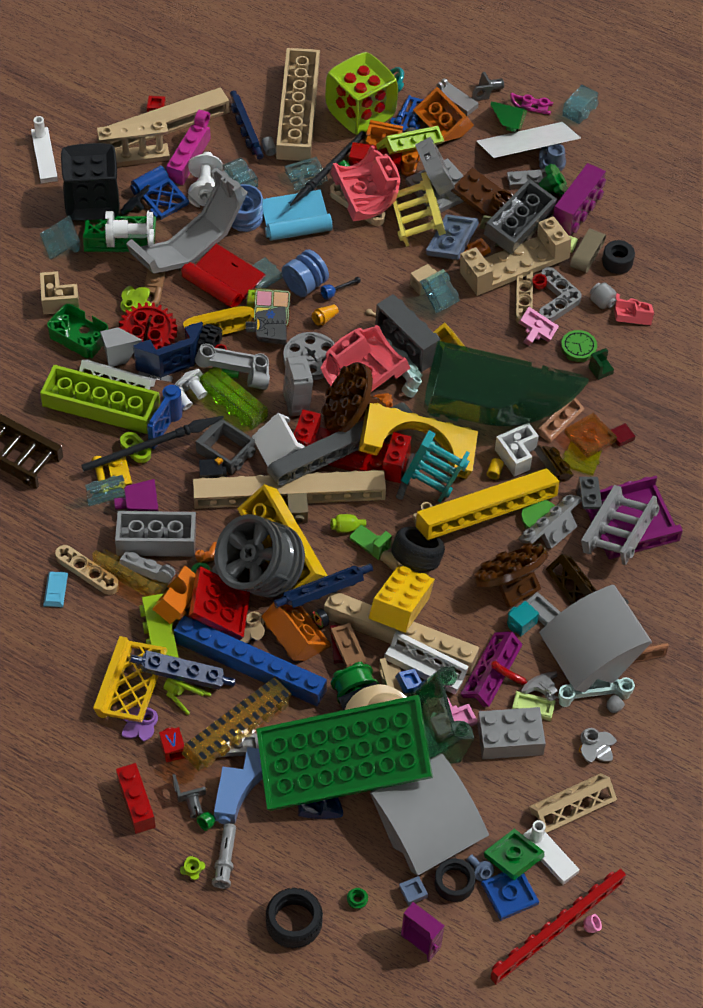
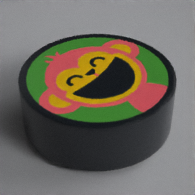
M322 608L312 612L313 620L319 628L322 629L329 625V617Z

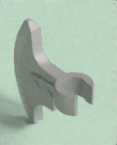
M548 672L532 678L524 685L521 690L522 693L528 694L532 691H539L545 695L548 701L555 700L558 697L554 693L558 692V690L555 688V683L551 680L557 677V672Z

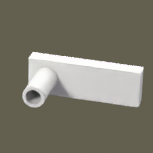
M537 820L533 823L532 828L523 835L544 851L545 857L540 861L564 885L576 876L580 869L545 832V823Z

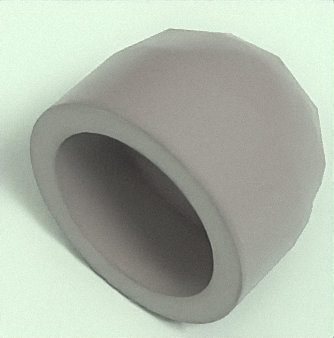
M612 695L607 701V709L612 713L621 711L625 706L623 700L616 695Z

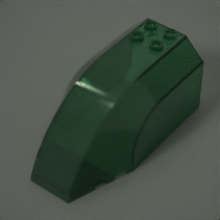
M437 340L426 386L424 408L431 416L440 417L441 414L445 415L448 420L457 422L458 419L491 426L523 425L541 420L562 409L584 389L589 378L581 374L554 369L545 365L542 368L532 366L533 362Z

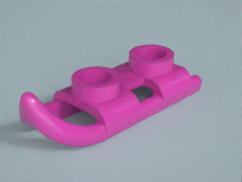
M510 93V100L515 107L532 112L551 114V111H548V107L553 106V102L549 99H535L528 94L519 96ZM514 98L522 100V105L517 104ZM532 104L538 105V109L532 108Z

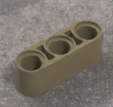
M589 228L571 259L570 267L587 273L605 242L606 234Z

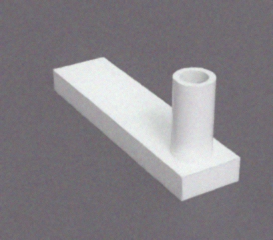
M36 116L33 119L35 129H31L40 182L41 184L56 182L58 177L49 130L44 125V118Z

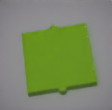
M570 441L568 450L564 453V461L570 465V469L594 476L596 467L600 464L599 458L602 450Z

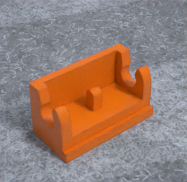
M370 120L366 134V144L376 145L386 136L403 133V126Z

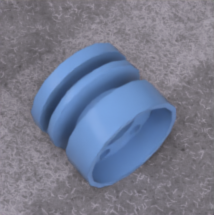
M241 184V187L248 193L231 227L238 231L248 232L259 227L263 221V197L256 187Z
M310 249L303 251L295 259L282 267V276L286 285L293 293L300 297L307 296L315 287H319L329 279V272L325 262L316 252Z

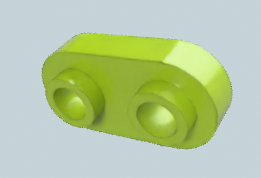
M126 432L120 437L122 449L144 442L134 432ZM151 448L129 456L138 463H146L151 458Z

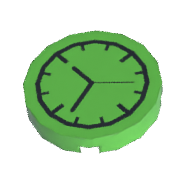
M573 330L563 336L561 351L562 353L564 352L569 360L585 362L588 361L592 353L597 351V341L589 332Z

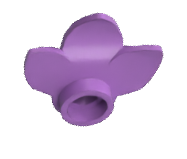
M136 707L128 710L130 714L137 716L140 711ZM147 708L142 723L125 720L127 724L122 731V736L130 739L139 736L143 742L150 739L154 734V726L158 721L156 711ZM146 717H150V718H151V720H144V719H145Z

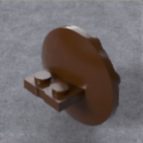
M355 362L347 367L343 366L332 386L327 388L325 392L326 401L321 409V413L323 414L324 424L328 431L332 433L349 431L361 416H365V411L370 403H378L386 407V404L381 402L379 398L370 396L373 378L371 370L367 365Z
M527 543L521 546V549L509 553L506 551L500 552L496 555V559L480 564L481 568L474 574V582L478 587H499L507 607H512L525 597L541 590L534 571L548 558V552L541 544L532 546L531 543Z

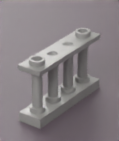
M614 485L581 539L583 553L591 555L594 548H604L620 553L622 564L626 565L628 560L634 556L635 548L653 517L657 516L659 512L657 497L652 496L648 504L624 498L621 487ZM623 505L644 512L638 518L616 511L619 506ZM616 519L634 524L635 527L630 532L609 526L608 524L611 520ZM608 533L626 538L627 541L624 546L601 540L600 538L602 534Z

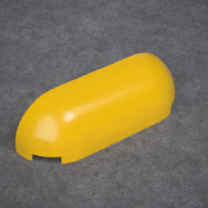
M239 306L206 313L185 320L183 326L185 329V327L202 321L203 328L204 325L210 324L222 328V335L233 333L246 328V322L254 318V309L247 306Z

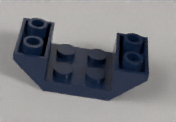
M202 321L185 327V340L172 345L164 346L157 350L151 340L133 345L136 370L162 378L195 366L196 347L200 338L199 335L203 329Z

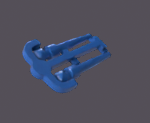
M409 95L397 118L392 117L390 124L403 126V133L410 127L419 130L420 125L416 124L419 116L416 113L413 114V109L417 103L420 104L424 99ZM412 100V106L409 112H406L409 101ZM406 115V119H405L404 123L401 124V122H402L404 116Z

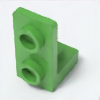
M360 525L350 535V540L379 560L382 553L391 548L392 535L385 531L381 536H377L363 525Z

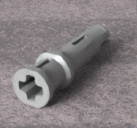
M224 824L219 858L214 865L216 869L215 878L212 879V885L217 888L227 889L231 886L229 879L230 872L234 866L231 859L236 826L234 824Z

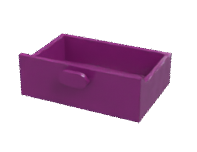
M413 902L403 914L401 936L425 953L427 961L430 962L441 948L445 925Z

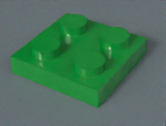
M515 828L484 851V857L513 880H516L545 857L544 851Z

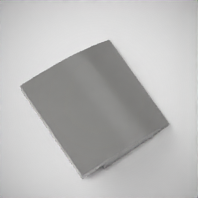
M615 585L602 588L578 600L559 613L539 632L573 689L584 693L597 679L614 683L652 643Z
M442 753L430 759L433 778L370 792L393 848L404 854L411 872L416 875L424 873L489 836L471 796Z

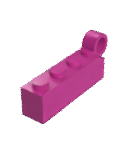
M200 109L197 111L194 124L190 126L167 164V173L174 183L184 185L190 174L188 161L202 154L209 143L211 134L210 127L207 126L210 121V112Z

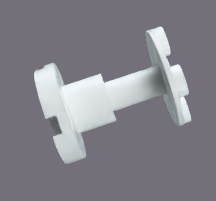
M204 152L188 161L190 173L198 177L197 181L191 184L188 189V200L195 207L205 206L215 186L211 171L215 167L221 171L223 169L221 160L213 156L211 152Z
M106 211L105 219H107V222L105 224L107 247H115V238H129V234H147L148 247L154 245V229H150L153 228V212L147 211V223L128 224V220H114V212Z

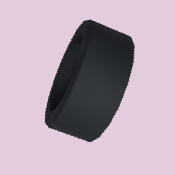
M452 858L445 860L439 865L435 874L434 885L437 893L447 901L459 902L465 900L474 890L476 879L474 869L462 859ZM450 870L461 871L468 880L466 887L457 891L448 889L442 881L444 873Z

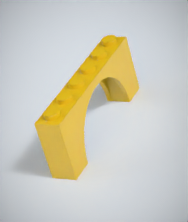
M370 403L367 407L359 451L377 455L382 448L384 439L393 432L412 429L427 434L430 430L436 434L434 439L444 450L461 459L466 451L470 452L467 458L470 461L465 471L460 470L457 477L467 479L472 473L478 431L472 430L469 427L456 426L450 422L444 423L434 418L422 417L416 413L403 412L397 408L384 407L378 403ZM448 461L451 466L457 468L456 464Z

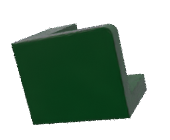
M607 348L592 353L590 357L589 369L597 380L614 373V368L607 360Z

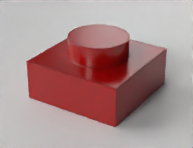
M149 95L147 112L164 107L166 97Z

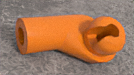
M217 542L212 543L209 551L197 550L195 553L196 560L199 563L213 561Z

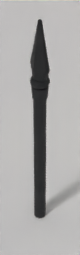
M361 131L314 178L307 182L290 206L307 196L310 191H313L319 182L331 171L333 163L338 164L351 151L352 142L359 143L366 136V133Z
M224 416L194 420L188 425L175 429V431L82 464V469L85 472L169 440L188 436L191 433H200L223 419Z

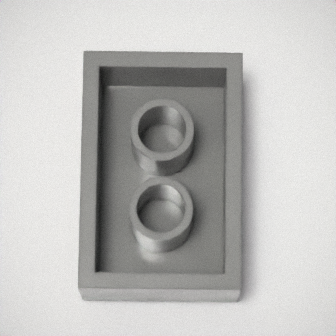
M540 707L479 711L477 727L482 759L544 754L546 742Z

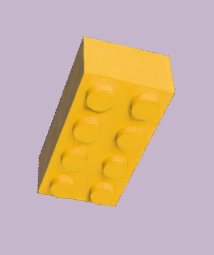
M398 565L374 597L368 619L406 633L429 600L435 579L425 573H418L409 567Z

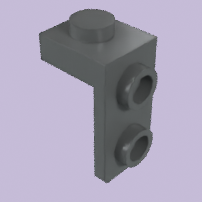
M579 477L576 496L581 497L583 509H600L602 506L598 477Z

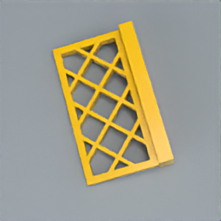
M119 636L93 707L98 717L106 718L110 716L142 723L158 675L152 674L151 677L144 680L141 675L143 673L141 668L138 669L135 663H129L128 659L132 648L141 649L143 653L138 656L142 657L145 653L144 650L166 655V647L129 641L127 637ZM133 664L136 671L125 677V668ZM139 675L142 682L131 687L128 681ZM127 683L130 689L119 695L117 692L118 687ZM145 686L147 688L146 694L137 698L135 691ZM133 693L136 700L125 706L122 699ZM120 700L123 707L117 711H111L112 704ZM139 704L140 711L138 716L128 712L129 709Z

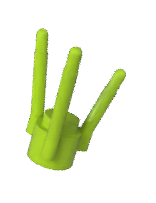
M168 678L164 684V689L168 691L166 696L171 698L186 715H189L190 712L175 695H181L184 689L200 696L206 695L210 697L212 695L201 688Z

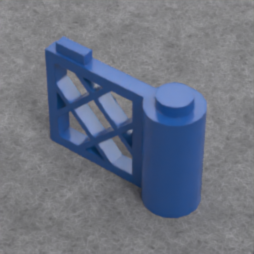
M161 165L131 181L130 189L134 195L138 194L145 186L150 185L149 191L142 198L150 206V212H153V216L159 217L160 220L189 205V200L169 178L166 169ZM169 185L172 188V192L162 191V188ZM158 194V199H150L148 195ZM160 196H169L170 202L160 201ZM172 198H180L183 202L179 204L172 203ZM158 205L168 206V210L161 213Z
M168 385L163 389V401L147 425L148 440L164 435L171 422H176L182 418L181 389L178 386Z

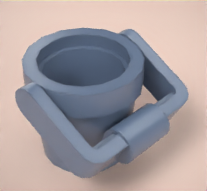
M554 144L542 147L539 151L540 167L544 169L550 164H555L560 171L563 170L566 165L564 146Z

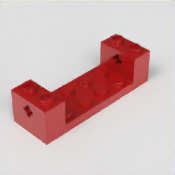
M303 409L294 431V436L298 443L306 447L334 433L320 427V413ZM393 432L390 444L383 443L377 455L358 450L328 465L349 471L384 470L385 480L401 483L400 479L404 474L410 456L412 436Z

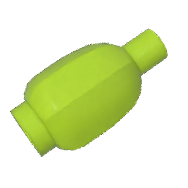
M339 514L335 518H331V530H335L338 533L353 532L360 525L366 527V519H358L351 514Z

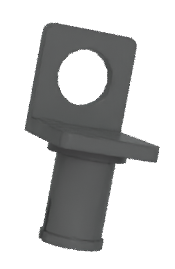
M482 72L479 86L474 88L471 98L473 100L489 99L492 90L504 88L503 79L490 80L487 74ZM482 90L484 94L477 96V93Z
M173 774L172 782L178 802L186 801L190 818H196V812L197 816L203 813L199 797L206 795V788L201 787L181 793L176 774Z

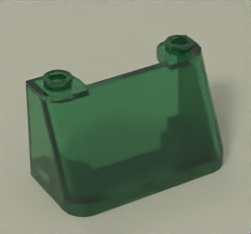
M454 666L440 668L408 692L406 697L419 695L430 759L442 753L449 763H460L474 740V734L467 722L453 720L445 688L454 685L457 680Z

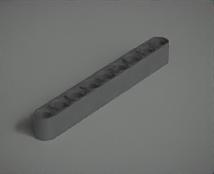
M399 403L390 407L397 408L403 412L413 413L405 403ZM364 420L356 423L347 432L338 431L272 462L267 468L268 474L279 486H283L358 451Z

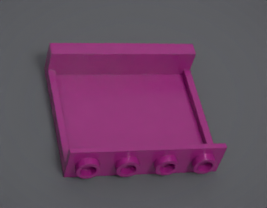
M657 476L644 477L641 480L628 481L617 485L621 487L622 495L627 499L648 504L652 496L657 497L659 512L657 516L653 517L635 548V553L678 542L681 539L682 527L680 524L675 525L656 486ZM613 486L600 490L602 505ZM622 505L621 507L619 506L616 512L640 518L644 511ZM586 509L591 522L600 509ZM616 519L611 520L608 524L609 526L630 532L635 527L634 524ZM608 533L602 534L600 538L601 540L624 546L627 541L626 538ZM604 549L608 559L621 557L620 553Z

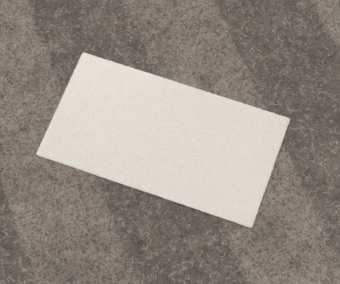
M559 122L482 139L477 142L493 158L581 139V137L566 124Z

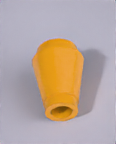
M335 304L317 308L311 315L312 320L316 325H325L339 313V310Z

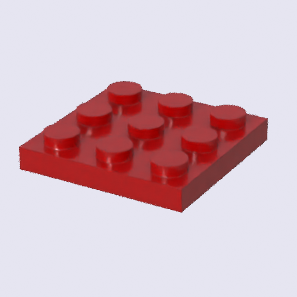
M200 566L196 570L189 616L224 634L241 640L245 632L250 592L228 586L219 575Z

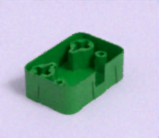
M72 304L62 306L47 323L51 340L87 359L89 357L93 358L104 346L100 331L109 330L105 322L92 316V322L86 319L85 311ZM82 327L90 329L88 333H81L79 330Z

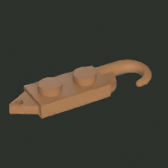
M148 269L145 287L149 288L150 294L154 295L150 303L154 302L156 306L161 299L167 271L152 273Z

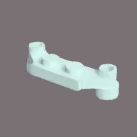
M386 338L392 348L408 361L410 369L402 374L407 381L402 387V392L406 396L413 398L418 392L417 388L422 383L421 377L423 375L418 370V367L408 358V354L394 347L392 342Z
M627 677L617 679L614 683L597 679L585 693L574 690L571 684L563 685L558 693L559 704L563 707H568L576 698L617 694L619 698L626 700L633 693L635 683Z

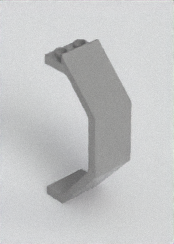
M217 167L211 171L215 186L202 212L170 240L150 245V247L148 245L140 247L131 239L126 243L129 252L152 273L179 269L186 263H195L216 243L227 236L248 193L227 172L221 171Z

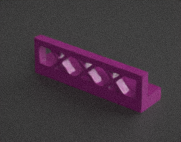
M494 632L461 692L463 698H476L483 707L490 706L505 676L491 667V663L497 661L505 668L510 669L523 645L513 632Z

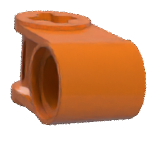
M417 149L403 152L401 173L403 175L412 176L415 174L418 162L420 161Z

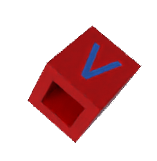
M170 727L159 732L166 763L186 758L185 745L179 727Z

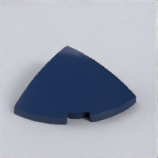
M337 797L298 805V816L314 819L340 818L343 816V808Z

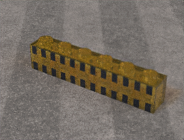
M275 677L185 743L182 755L198 771L204 767H210L218 756L226 755L230 747L234 744L239 745L247 734L255 733L260 724L264 721L266 723L269 722L279 710H285L289 705L288 701L291 693Z

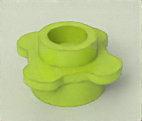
M189 856L186 858L184 866L180 868V872L182 875L190 876L192 880L199 879L200 872L205 869V863L200 862L198 858Z

